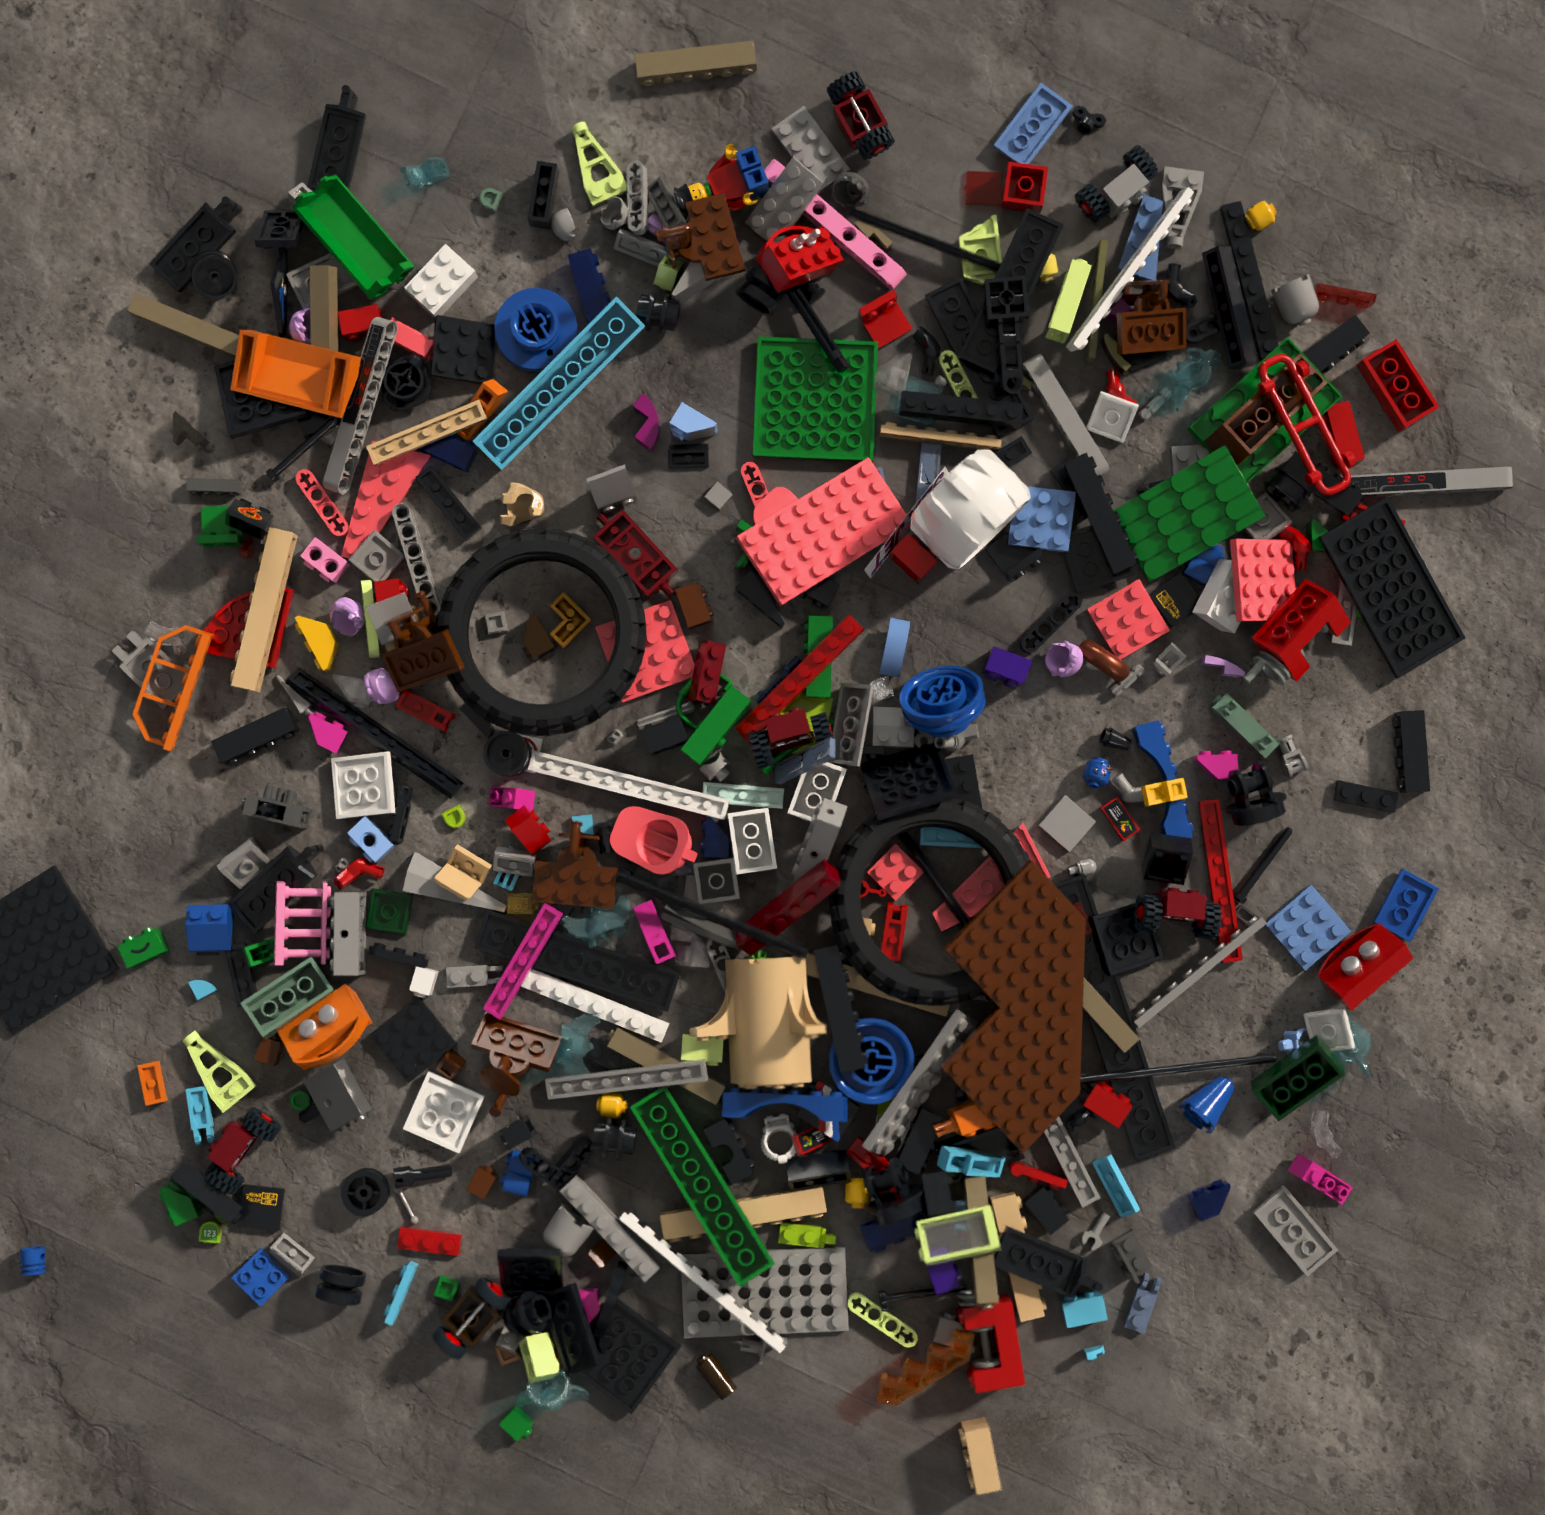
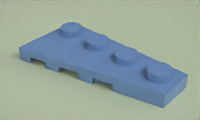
M1144 194L1117 271L1124 268L1162 216V200ZM1159 241L1156 244L1157 249L1153 254L1146 257L1144 260L1146 262L1140 271L1135 272L1134 277L1145 281L1156 280Z

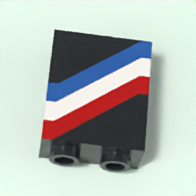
M819 1079L816 1082L812 1081L806 1090L808 1095L809 1091L822 1092V1096H830V1092H836ZM848 1100L847 1122L822 1121L814 1113L797 1105L795 1107L798 1110L796 1116L837 1142L860 1108L858 1104Z

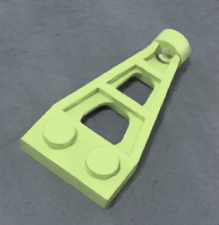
M579 122L573 125L571 131L576 139L584 188L592 206H598L607 202L609 198L627 193V184L621 171L588 131L586 123ZM593 146L599 157L588 162L583 151L585 148ZM603 164L609 171V176L594 182L591 177V168L595 165Z
M196 1031L182 1040L193 1059L210 1098L223 1113L257 1086L241 1067L204 1041ZM204 1052H209L217 1060L216 1064L210 1069H206L200 1060V1056ZM218 1067H223L232 1074V1079L223 1087H218L212 1077L213 1071Z

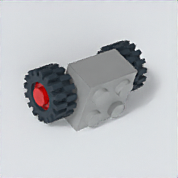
M1140 145L1134 146L1123 155L1122 160H1124L1123 163L1126 165V170L1105 186L1101 192L1097 190V187H1093L1092 184H1087L1075 194V201L1079 204L1078 207L1082 209L1083 214L1085 213L1087 218H1090V221L1098 223L1107 214L1111 219L1116 216L1121 217L1128 211V207L1132 203L1136 205L1144 198L1143 195L1147 192L1146 187L1149 181L1158 174V168L1156 163L1153 162L1154 159L1149 156L1148 151L1145 152V149L1141 148Z

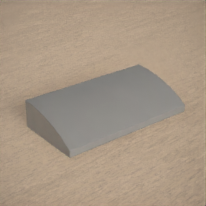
M841 683L832 737L835 739V758L828 761L829 763L860 767L874 686Z

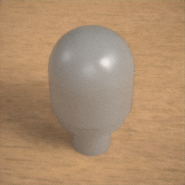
M1085 859L1078 861L1075 866L1069 867L1068 873L1069 875L1078 874L1080 876L1085 874V876L1095 873L1097 866L1093 860Z

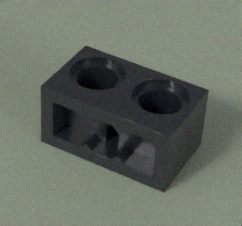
M528 1115L505 1126L501 1130L502 1135H500V1138L505 1146L508 1145L512 1149L532 1138L536 1131Z

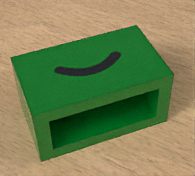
M150 927L141 931L142 935L136 938L133 935L122 940L123 944L117 947L127 969L139 966L170 951L161 929Z

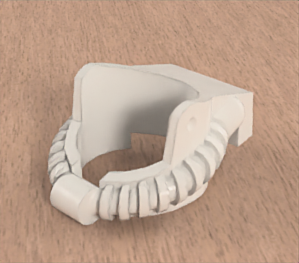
M779 1114L778 1117L767 1116L764 1119L765 1126L762 1128L764 1135L761 1138V1149H763L764 1155H767L771 1160H777L779 1164L787 1163V1160L797 1153L794 1144L785 1155L778 1156V1154L771 1152L768 1148V1140L771 1135L778 1131L788 1133L790 1136L797 1134L796 1130H793L794 1124L789 1122V1116L786 1114Z

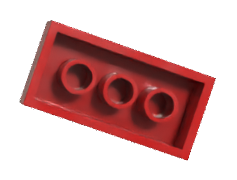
M1397 339L1365 357L1356 365L1398 433L1439 408L1436 400Z

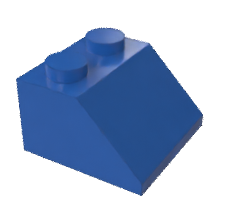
M228 904L187 905L185 927L189 952L231 951L234 912Z

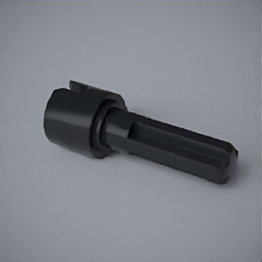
M450 1164L420 1169H413L410 1166L393 1168L396 1180L395 1188L412 1187L414 1182L451 1177L452 1167Z

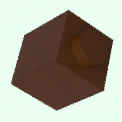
M276 1034L267 1040L261 1037L254 1061L271 1066L278 1065L284 1048V1043L280 1040L281 1037Z
M480 1165L466 1190L485 1199L498 1177V1174L495 1173L496 1170L488 1165H484V1167Z

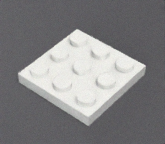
M390 752L331 758L336 819L395 813Z
M429 1071L403 1129L460 1153L485 1096Z

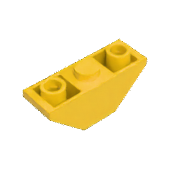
M294 617L297 621L295 624L296 629L300 635L304 634L307 640L304 643L308 651H313L316 657L314 659L316 666L319 670L322 669L328 673L331 671L339 646V642L330 626L305 617Z

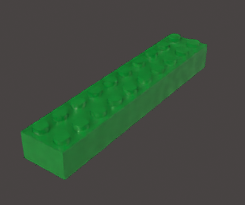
M662 1086L630 1107L738 1286L742 1287L774 1266V1260L667 1086Z

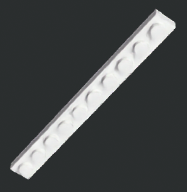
M1189 187L1177 194L1066 345V348L1071 352L1085 347L1088 343V336L1099 328V321L1110 313V306L1113 302L1116 303L1123 295L1121 291L1124 287L1129 286L1128 282L1134 280L1133 275L1135 272L1143 268L1146 263L1144 261L1146 257L1153 254L1157 249V242L1168 234L1169 231L1167 229L1170 224L1173 225L1179 219L1181 209H1185L1190 204V197L1194 192Z
M534 750L528 767L530 771L725 820L730 801Z
M625 1212L619 1218L620 1222L776 1352L781 1353L786 1346L782 1344L784 1340L775 1332L771 1335L766 1331L767 1326L759 1319L754 1321L750 1317L752 1313L744 1306L740 1308L734 1304L735 1299L727 1292L723 1295L718 1291L719 1286L711 1279L706 1281L702 1277L703 1272L696 1266L692 1268L685 1263L687 1259L679 1252L675 1255L670 1251L671 1246L663 1239L658 1241L654 1237L655 1232L648 1226L644 1228L638 1224L639 1219L631 1212L628 1215Z

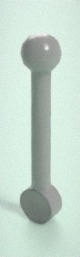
M394 1187L395 1193L399 1194L411 1217L410 1222L417 1224L418 1218L414 1216L402 1193L403 1188L396 1189Z

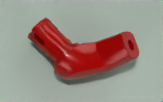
M1113 368L1107 370L1108 386L1106 387V393L1137 404L1138 402L1126 395L1125 387L1120 383L1118 369L1114 370L1115 374Z
M1289 525L1278 536L1284 540H1289L1294 552H1296L1294 569L1299 570L1301 562V571L1307 570L1308 553L1312 551L1311 542L1299 530Z
M360 857L344 868L334 878V883L342 890L363 874L381 880L385 867L368 862L367 858Z

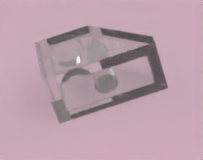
M912 354L896 355L878 367L874 388L892 395L901 394L902 390L905 391Z
M333 674V679L348 701L355 703L354 707L366 709L367 706L373 707L374 701H372V697L367 696L364 679Z

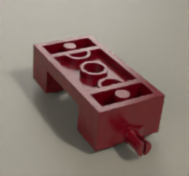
M623 509L610 521L601 513L596 519H598L603 527L593 536L596 543L620 562L635 585L648 599L661 590L669 598L672 595L674 596L676 592L668 585L670 579L678 573V569ZM633 548L640 549V557L636 559L631 558L629 555L630 550Z

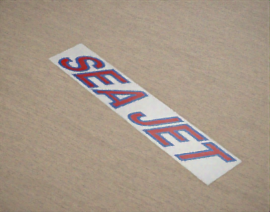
M946 467L943 468L864 569L870 579L890 555L891 550L911 528V526L906 527L911 523V516L914 510L949 474Z

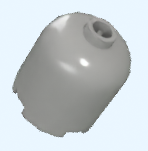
M1309 274L1304 276L1303 281L1300 277L1279 287L1280 291H1277V288L1271 290L1283 320L1289 324L1299 323L1300 326L1311 322L1310 318L1316 315L1319 310V302Z
M566 1203L561 1204L545 1228L543 1240L548 1247L547 1249H561V1256L569 1257L577 1252L594 1230V1227L581 1214L578 1215L571 1211L574 1207Z

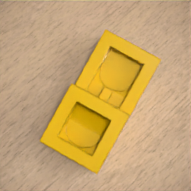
M1184 778L1141 786L1145 806L1188 798Z

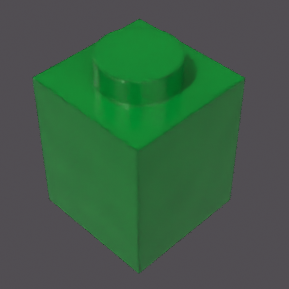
M517 1405L502 1418L499 1424L516 1442L521 1437L523 1439L527 1438L533 1431L531 1429L533 1421Z

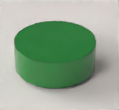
M305 1090L295 1091L290 1097V1105L296 1111L305 1110L312 1101L311 1095Z

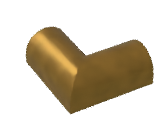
M564 592L549 605L563 619L549 635L564 649L592 619Z

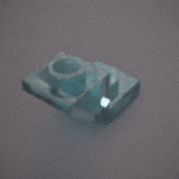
M428 158L420 166H404L400 169L407 188H423L451 177L445 158Z

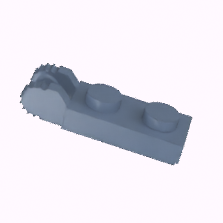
M1143 1273L1139 1287L1136 1288L1124 1327L1142 1334L1145 1333L1158 1296L1161 1278L1156 1277L1151 1291H1148L1145 1288L1149 1281V1274Z

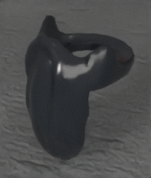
M1078 1097L1061 1113L1068 1129L1072 1133H1074L1073 1128L1075 1126L1080 1127L1086 1123L1088 1117L1095 1118L1094 1113L1083 1106V1101Z

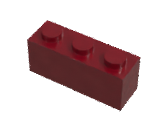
M709 640L699 642L687 701L705 706L715 704L726 645Z

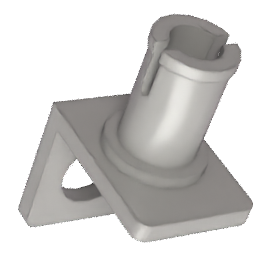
M780 1336L784 1340L782 1344L787 1345V1338ZM742 1338L740 1351L758 1354L760 1356L759 1365H762L766 1342Z

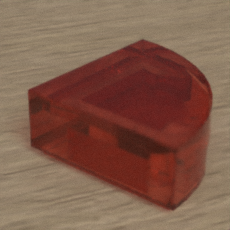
M244 539L242 541L244 545L240 547V557L252 560L253 540Z

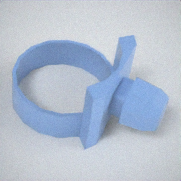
M1301 1028L1297 1031H1285L1284 1040L1278 1043L1279 1050L1289 1055L1299 1048L1298 1039H1300L1301 1034L1307 1028Z

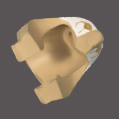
M512 482L508 485L507 493H502L501 501L503 504H506L507 515H500L501 524L514 526L543 515L544 501L543 496L539 492L523 484Z

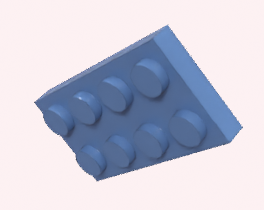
M1040 83L995 142L993 148L1012 162L1031 164L1071 111L1073 105Z

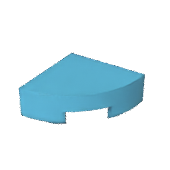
M592 814L572 816V821L582 823L580 827L581 832L594 835Z
M204 980L188 982L197 1000H201L217 991L213 984Z
M1103 1345L1083 1349L1088 1361L1097 1358V1355H1104L1105 1353Z

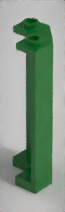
M337 175L322 177L318 181V187L315 191L303 192L296 197V202L292 209L370 300L382 297L388 292L387 288L395 282L397 284L402 282L415 267Z

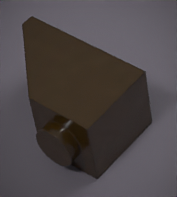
M535 612L531 613L523 639L525 647L522 649L528 659L532 657L536 661L556 650Z

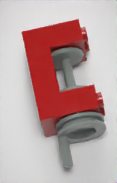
M1305 579L1251 638L1259 652L1258 656L1253 658L1255 665L1243 679L1250 683L1262 671L1268 678L1279 685H1284L1286 680L1290 678L1297 682L1310 668L1304 658L1305 653L1302 650L1318 631L1322 633L1329 632L1338 637L1351 623L1335 594Z
M972 1288L958 1292L957 1298H959L958 1305L960 1306V1308H956L960 1325H964L966 1330L980 1332L984 1356L974 1360L973 1363H969L970 1369L966 1370L970 1387H974L975 1392L980 1393L1026 1385L1013 1305L1008 1294L998 1295L999 1303L993 1306V1309L981 1310L980 1307H974ZM988 1330H993L997 1356H992Z

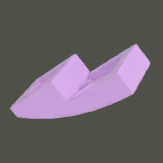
M1208 655L1203 656L1201 659L1202 666L1220 667V676L1237 678L1245 676V672L1241 668L1224 659Z

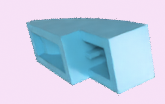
M941 1146L937 1166L946 1172H962L966 1176L1000 1177L1005 1158L978 1150Z

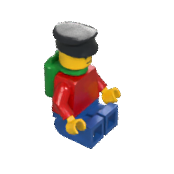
M728 144L725 147V154L717 160L707 175L708 184L695 183L690 186L683 184L679 188L674 187L675 201L685 220L688 217L685 202L725 193L729 210L738 211L748 205L756 204L757 200L751 201V199L768 192L769 181L763 166H761L755 146L738 152L735 150L737 146Z

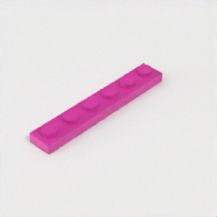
M547 903L542 906L483 1008L485 1011L499 1020L503 1018L563 913Z

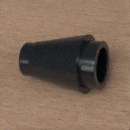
M1111 727L1103 729L1099 740L1104 747L1128 750L1132 742L1130 738Z

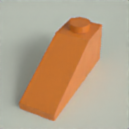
M491 379L482 383L470 403L479 400L487 419H489L508 391L497 381ZM486 421L457 433L469 442Z

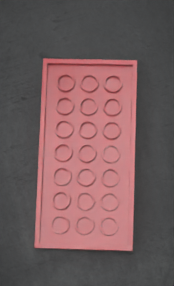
M868 457L736 537V540L781 607L885 543L907 514Z

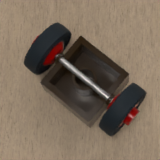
M480 1278L475 1287L471 1285L441 1320L453 1333L444 1327H439L432 1335L433 1340L443 1353L456 1360L461 1359L467 1349L459 1338L473 1348L503 1312L501 1310L509 1302L508 1297L498 1284L487 1278Z

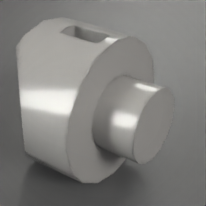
M718 751L715 756V762L702 765L699 770L709 781L716 777L721 782L730 774L725 768L730 762Z

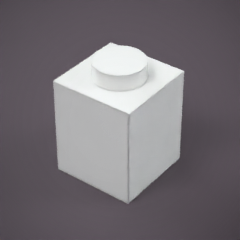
M416 966L409 990L414 991L413 995L425 998L426 995H432L439 971Z

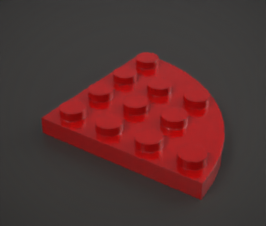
M285 588L266 667H277L294 594L293 589ZM252 591L232 599L214 614L213 619L203 630L214 634L207 654L235 660L236 652L241 647L240 634L242 630H245L246 623L244 618L246 612L250 609L249 597Z

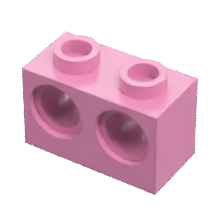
M316 537L301 554V557L305 559L303 564L312 571L314 568L318 569L321 572L319 576L328 583L330 580L337 583L351 565ZM320 551V558L314 561L312 559L313 553ZM332 563H336L337 569L334 572L329 573V565Z

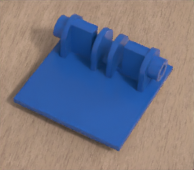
M260 1248L231 1279L261 1307L290 1278V1275Z

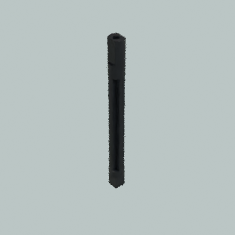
M798 285L787 289L786 294L837 372L846 371L850 365Z

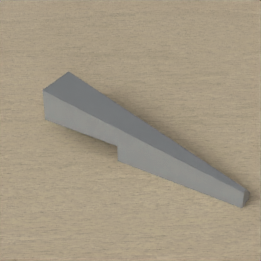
M414 852L406 873L403 891L506 912L507 905L479 889L469 901H465L447 889L440 887L434 882V878L442 867L421 854Z

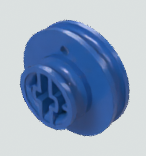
M543 288L524 289L510 296L500 307L494 327L496 341L504 358L517 369L536 374L541 373L578 335L576 317L570 305L557 293ZM531 315L538 329H541L542 339H539L534 329L531 328L527 316ZM543 315H545V316L547 317V321H548L550 330L548 329L546 319H545V317H544ZM521 322H522V326H523V329H524V332H525L526 337L524 336L523 331L520 329V324H521Z
M940 666L918 673L906 682L901 689L899 698L905 721L911 727L936 737H950L966 730L970 723L982 713L986 703L981 678L972 670L959 666Z
M874 1017L861 1018L856 1023L857 1031L861 1030L864 1043H860L861 1047L865 1044H870L871 1046L864 1047L867 1057H869V1052H874L875 1058L886 1059L885 1063L873 1062V1067H868V1064H865L866 1069L864 1071L866 1073L857 1070L841 1074L834 1042H832L829 1052L831 1075L838 1088L849 1098L866 1104L883 1103L896 1097L914 1070L913 1049L906 1035L891 1022ZM878 1045L880 1048H882L884 1053L879 1052V1050L874 1046Z

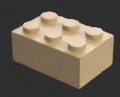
M986 1418L961 1422L962 1429H958L962 1446L966 1447L962 1451L966 1466L970 1468V1470H967V1476L971 1489L975 1488L977 1495L1002 1490L990 1429Z

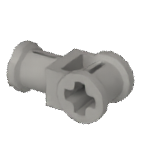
M1292 734L1276 740L1283 754L1279 757L1288 778L1297 772L1309 769L1300 749H1296L1293 744Z

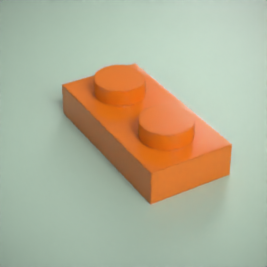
M160 1060L137 1065L145 1106L168 1101Z

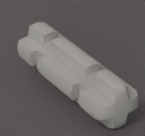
M1164 388L1159 395L1145 406L1146 408H1143L1138 413V416L1143 421H1146L1151 417V414H1154L1172 396V392L1168 388Z
M1137 664L1132 668V671H1129V675L1125 680L1118 682V684L1110 688L1111 693L1116 697L1119 696L1123 689L1126 690L1137 680V677L1145 673L1144 668Z

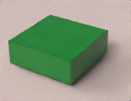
M440 1275L433 1296L453 1302L460 1281Z

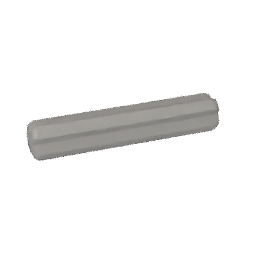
M693 702L681 704L683 715L695 712ZM676 707L638 719V728L643 730L645 729L644 726L649 723L655 726L668 721V716L671 715L679 717Z

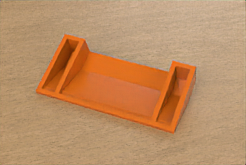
M240 330L230 390L342 418L358 378L361 357L254 330Z

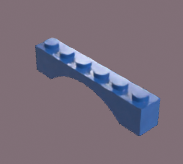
M1159 720L1133 727L1132 730L1137 747L1154 761L1161 772L1164 782L1175 780L1177 769L1175 764L1171 763L1169 757L1171 749L1164 740L1166 735L1164 725L1160 724ZM1182 799L1166 802L1164 817L1160 824L1161 831L1165 835L1193 838L1194 828L1191 821L1188 822L1186 816L1188 814V807L1186 802H1182Z
M730 1088V1092H723L722 1117L748 1118L754 1112L766 1106L789 1103L809 1110L822 1121L847 1122L848 1097H842V1092H830V1096H822V1092L809 1091V1095H802V1091L789 1090V1094H782V1090H769V1094H763L762 1089H750L749 1093H742L740 1088Z

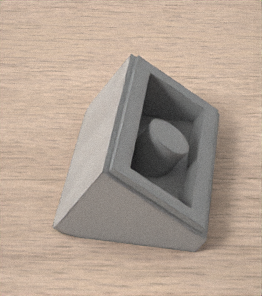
M497 846L494 853L493 871L533 877L537 853L532 855L529 851Z
M284 1232L268 1251L299 1277L302 1276L315 1259L314 1256Z

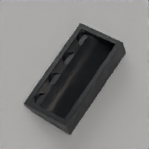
M997 1126L988 1130H984V1128L976 1130L977 1134L966 1138L965 1136L956 1135L937 1142L934 1148L938 1158L941 1146L967 1148L999 1155L1005 1158L1003 1166L1025 1159L1024 1154L1015 1147ZM946 1172L947 1176H951L952 1184L949 1185L962 1182L966 1177H975L966 1176L962 1172Z

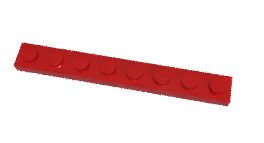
M849 614L735 730L747 743L751 744L749 733L766 729L765 719H769V716L773 714H781L865 629Z
M1220 800L1198 801L1212 902L1218 903L1221 907L1220 910H1222V920L1220 922L1222 926L1219 927L1220 933H1217L1218 946L1221 943L1226 945L1231 941L1230 936L1238 930ZM1241 945L1225 957L1221 963L1242 961Z

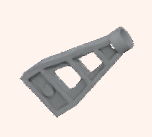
M1166 166L1163 169L1161 193L1164 212L1172 202L1173 190L1181 191L1189 187L1194 192L1190 197V204L1180 211L1185 213L1183 224H1170L1167 229L1169 231L1167 234V247L1170 249L1183 248L1185 232L1202 192L1203 171Z

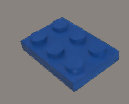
M1400 869L1373 923H1380L1391 933L1411 942L1439 888L1405 869Z

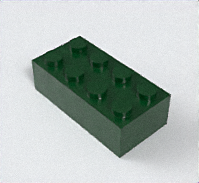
M1316 1035L1253 1079L1251 1087L1254 1095L1280 1121L1345 1076V1071L1341 1061Z

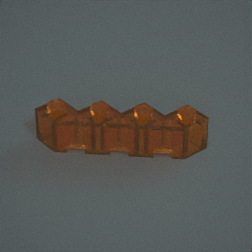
M955 1328L950 1348L931 1343L926 1362L907 1358L903 1367L902 1377L883 1373L879 1382L876 1401L897 1406L905 1399L927 1388L931 1383L945 1377L952 1370L969 1362L975 1333Z

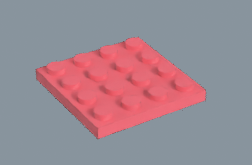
M1232 539L1230 540L1236 622L1267 621L1296 590L1293 547L1289 540Z
M671 600L644 609L646 620L645 652L637 677L623 696L622 703L692 678L695 664ZM615 620L595 627L607 662L610 660L615 644Z

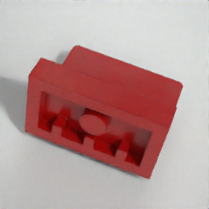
M894 289L858 310L859 319L871 339L878 342V349L912 330L910 323L896 302L897 294Z

